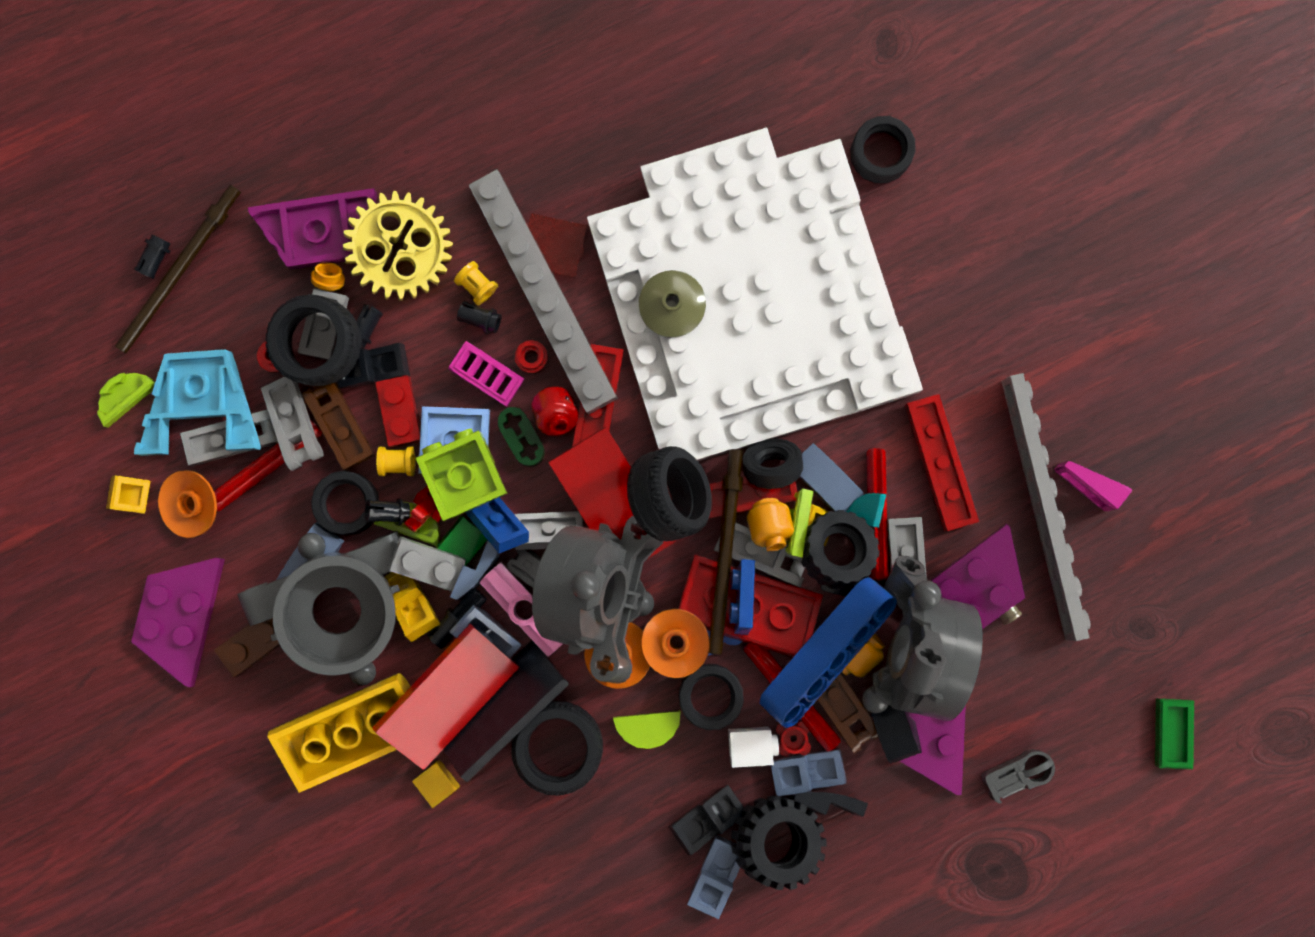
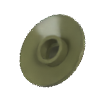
M669 270L654 275L646 282L639 296V311L642 320L650 330L664 337H680L690 333L700 324L705 314L706 298L701 285L695 278L681 271ZM669 296H675L679 302L676 306L670 307L666 304V299Z

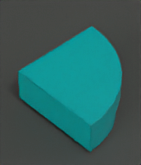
M868 493L862 495L850 505L847 512L851 511L856 513V516L863 517L869 526L879 527L887 494Z

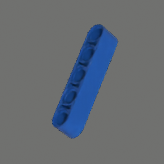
M867 577L858 582L761 695L760 705L782 727L789 728L795 725L892 614L897 604L896 598L872 578Z

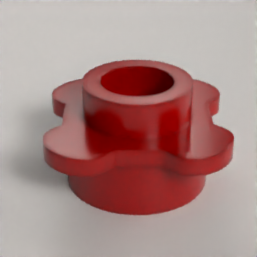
M802 721L789 728H784L780 724L777 725L776 732L780 738L779 753L782 756H788L790 753L806 755L810 752L811 745L808 743L807 736L810 730ZM793 735L797 737L795 742L790 740Z

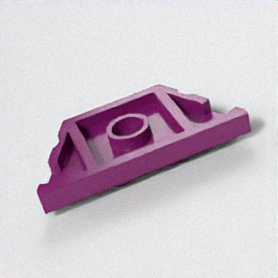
M372 188L248 207V212L290 270L313 267L319 263L345 262V258L353 254V252L343 250V244L352 242V240L344 236V230H354L348 223L349 217L360 219L356 212L357 206L367 211V199L370 198L376 202L377 192Z
M1007 523L930 580L941 589L942 598L973 605L979 612L982 629L1025 599L1011 529Z
M212 558L147 576L131 642L187 687L195 686L225 561L222 558Z
M966 705L961 713L951 721L908 712L909 717L916 722L922 753L900 760V762L952 793L962 795Z

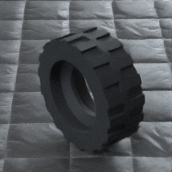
M844 510L830 511L820 516L808 526L801 563L808 571L807 574L817 581L816 583L821 586L826 585L830 589H845L868 577L871 574L870 571L876 567V560L880 552L878 550V538L875 537V531L872 526L870 527L863 517L860 518L851 511L849 513L844 512ZM842 534L851 540L855 553L853 560L848 565H835L825 556L824 542L829 535Z

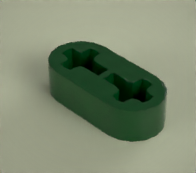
M517 407L504 409L498 417V427L515 458L526 467L539 465L545 457V448L528 417ZM509 415H513L515 418H522L518 423L522 434L519 436L516 435L512 428H505V425L508 424L507 417ZM525 438L532 447L537 445L539 448L535 451L536 458L533 460L527 456L521 457L525 450L520 441Z

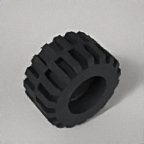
M767 796V799L758 798L754 800V806L747 805L742 809L746 815L743 818L737 816L734 822L739 825L738 831L732 830L731 838L736 840V845L731 846L732 853L739 857L735 860L736 863L745 870L744 873L747 876L776 890H783L784 887L789 890L796 889L797 882L805 885L810 881L808 874L816 875L820 868L816 864L818 860L824 862L826 855L821 853V847L827 846L826 838L820 837V833L825 830L822 823L815 822L818 816L814 811L807 810L808 806L784 797ZM785 822L792 834L790 850L782 859L770 862L764 850L765 837L774 825Z

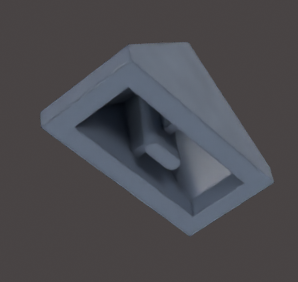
M474 605L450 630V633L457 638L471 623L509 658L521 647L520 642L487 611Z

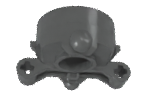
M634 516L627 520L621 540L614 535L609 525L600 523L599 530L569 525L561 529L550 541L542 556L533 588V619L539 634L547 640L569 645L567 653L577 655L585 649L594 648L590 662L592 675L599 681L615 684L625 682L632 673V663L626 647L625 636L629 623L638 617L648 615L654 608V599L646 591L640 576L644 562L663 544V541L656 540L648 534L646 536L642 535L643 529ZM610 663H614L613 671H609Z
M398 531L372 540L369 544L347 553L334 552L324 554L325 541L320 535L316 533L303 535L298 542V551L302 557L307 559L306 562L286 577L269 583L259 584L237 594L249 625L252 626L273 618L275 633L270 635L272 641L278 640L283 651L296 664L317 674L343 675L349 673V678L356 685H368L376 676V668L372 661L387 646L395 625L396 613L393 593L400 591L398 584L390 586L383 574L390 572L388 566L400 538ZM328 588H346L354 593L360 602V619L354 627L346 632H327L319 627L314 619V601L321 592Z
M899 556L896 558L889 573L884 589L896 598L897 605L902 609L903 618L889 645L886 667L873 673V686L863 693L862 702L866 710L871 713H881L891 705L892 708L951 721L964 709L977 679L983 644L981 618L973 605L942 598L941 589L932 581H927L925 567L920 561L909 556Z

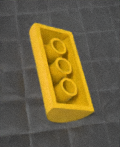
M401 673L275 727L268 732L267 737L299 793L397 750L377 735L372 727L411 687Z

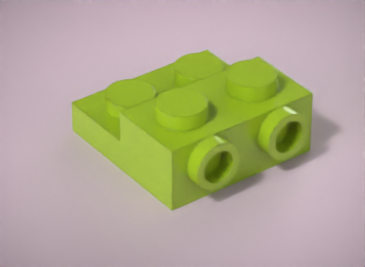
M472 428L461 431L453 436L455 441L442 446L441 442L429 445L422 449L423 455L416 458L442 521L452 519L507 494L482 432L479 430L473 432Z

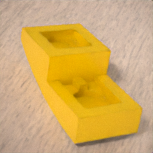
M394 572L384 576L390 586L398 584L400 591L393 593L395 613L405 636L411 642L440 624L416 579Z

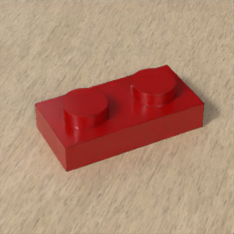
M406 375L375 382L388 447L394 448L420 442L421 427L411 378Z

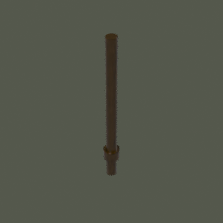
M229 185L216 205L211 204L204 214L207 216L116 343V348L127 354L218 225L222 226L229 217L226 213L241 194L238 189Z
M737 449L729 450L727 475L723 476L722 490H725L708 652L722 655L738 492H742L743 477H740L743 451Z

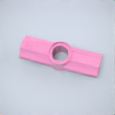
M502 562L479 582L509 614L510 619L522 628L547 657L563 644L543 638L536 629L533 615L528 619L518 616L516 613L517 603L521 600H526L532 604L533 595L528 592Z

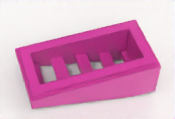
M467 341L463 344L448 368L453 374L508 407L525 380ZM474 355L476 358L467 372H465L462 368L470 356ZM485 362L488 365L477 380L474 378V375L481 364ZM495 369L498 370L499 374L490 387L486 386L485 384ZM507 376L511 381L502 395H500L496 391Z
M1071 461L1060 463L1054 468L1057 474L1104 512L1118 509L1132 492V489Z

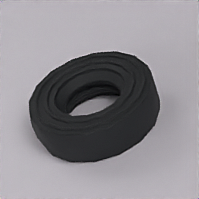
M775 438L754 443L743 455L744 475L751 484L759 488L775 489L785 487L795 482L803 471L802 452L796 444L784 439ZM773 459L785 461L783 465L773 468L760 465L765 461Z

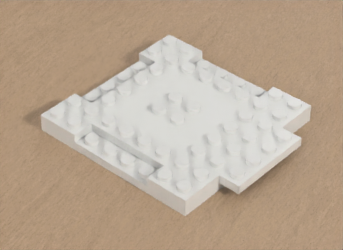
M766 127L640 166L649 198L587 217L658 449L669 446L680 447L688 451L699 462L728 453L730 449L738 450L754 443L780 437L919 394L923 390L903 327H899L859 206L861 200L841 139L777 158ZM676 270L687 273L698 281L704 291L706 298L704 317L693 331L684 336L664 337L658 335L646 326L640 315L639 296L641 290L650 278L660 272ZM669 296L666 299V304L670 307L676 306L679 302L675 296Z

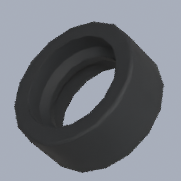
M877 116L866 121L858 129L850 148L851 162L855 171L864 179L874 183H889L900 178L910 166L916 152L915 138L911 129L901 120L891 116ZM874 133L892 135L899 141L902 148L900 160L889 168L873 165L864 155V144L870 135Z
M348 471L331 473L321 479L313 491L311 500L313 515L318 524L331 533L345 536L360 534L374 522L365 521L364 515L369 514V512H363L357 520L351 523L337 522L331 518L327 511L326 502L328 495L332 489L342 484H351L358 487L365 497V503L367 500L379 501V494L372 482L362 475Z
M703 664L696 672L683 678L679 689V704L684 716L694 726L705 730H720L732 724L739 716L744 703L743 688L738 678L726 667L717 664ZM714 676L722 679L731 691L729 707L724 713L715 717L701 715L694 709L691 702L693 686L704 677Z

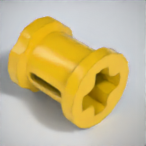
M472 261L459 271L454 278V283L457 286L462 285L474 297L473 302L479 306L495 293L498 284L495 281L490 282L478 270L479 265Z
M378 447L376 458L378 475L386 476V473H406L407 476H414L416 466L414 447H407L406 450H387L386 447Z

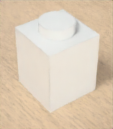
M768 726L728 729L730 764L732 768L774 765L773 756L779 755L778 736L772 735L771 729Z

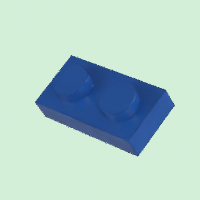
M500 497L465 512L498 553L529 542V531Z
M741 559L737 569H732L730 588L731 590H736V603H730L729 623L735 624L734 634L748 635L753 628L755 560Z

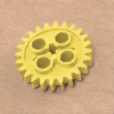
M393 191L392 200L387 201L385 195L380 193L378 204L370 198L367 199V211L357 206L356 212L360 219L349 217L348 223L354 230H344V236L352 240V242L343 244V250L353 252V254L346 257L345 262L346 264L356 263L357 266L351 271L352 276L363 274L360 285L363 287L371 282L373 284L372 294L375 295L382 288L385 289V299H389L393 291L397 292L399 301H402L404 292L409 291L412 298L415 299L417 296L416 288L420 287L422 291L428 293V281L436 285L440 282L435 273L446 274L447 268L441 262L451 261L452 256L443 252V250L452 248L453 243L443 240V238L449 235L450 229H440L439 226L443 223L444 217H432L435 211L434 205L426 210L422 208L424 198L421 197L416 203H412L411 193L408 192L404 200H399L397 191ZM385 217H395L399 221L400 226L394 231H388L383 228L381 221ZM407 221H413V225L404 239L403 248L406 251L400 249L389 271L384 272L383 267L392 253L393 245L390 242L397 243ZM417 232L425 233L430 243L425 247H418L412 242V235ZM377 245L383 248L385 255L379 260H372L365 252L368 247ZM401 261H408L413 264L415 272L410 276H402L397 272L396 265Z

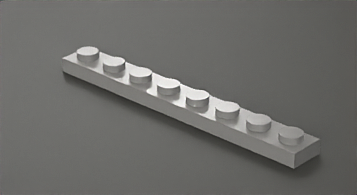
M496 169L469 184L477 203L586 413L591 414L617 400V395L500 172Z
M1023 373L1012 375L1001 382L1065 640L1079 641L1088 639V629L1091 626L1090 619L1086 610H1082L1079 596H1082V587L1079 579L1076 576L1074 577L1071 563L1074 562V555L1071 546L1065 542L1063 530L1066 527L1065 519L1062 512L1057 510L1055 502L1057 487L1053 478H1049L1046 466L1049 464V455L1044 445L1041 446L1038 434L1041 431V423L1038 415L1033 413L1030 402L1033 398L1032 387L1029 381H1025Z

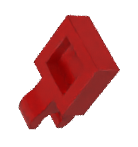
M428 486L417 493L413 500L417 506L410 512L412 516L404 524L411 531L416 532L430 517L438 523L442 520Z

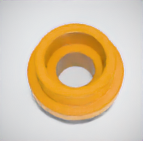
M319 263L311 273V283L320 290L333 292L344 286L345 277L342 269L334 263Z

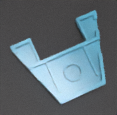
M211 350L164 354L152 391V395L155 398L150 414H145L142 426L145 427L141 442H136L134 455H169L170 420L226 417V450L246 451L261 449L236 362L231 351Z

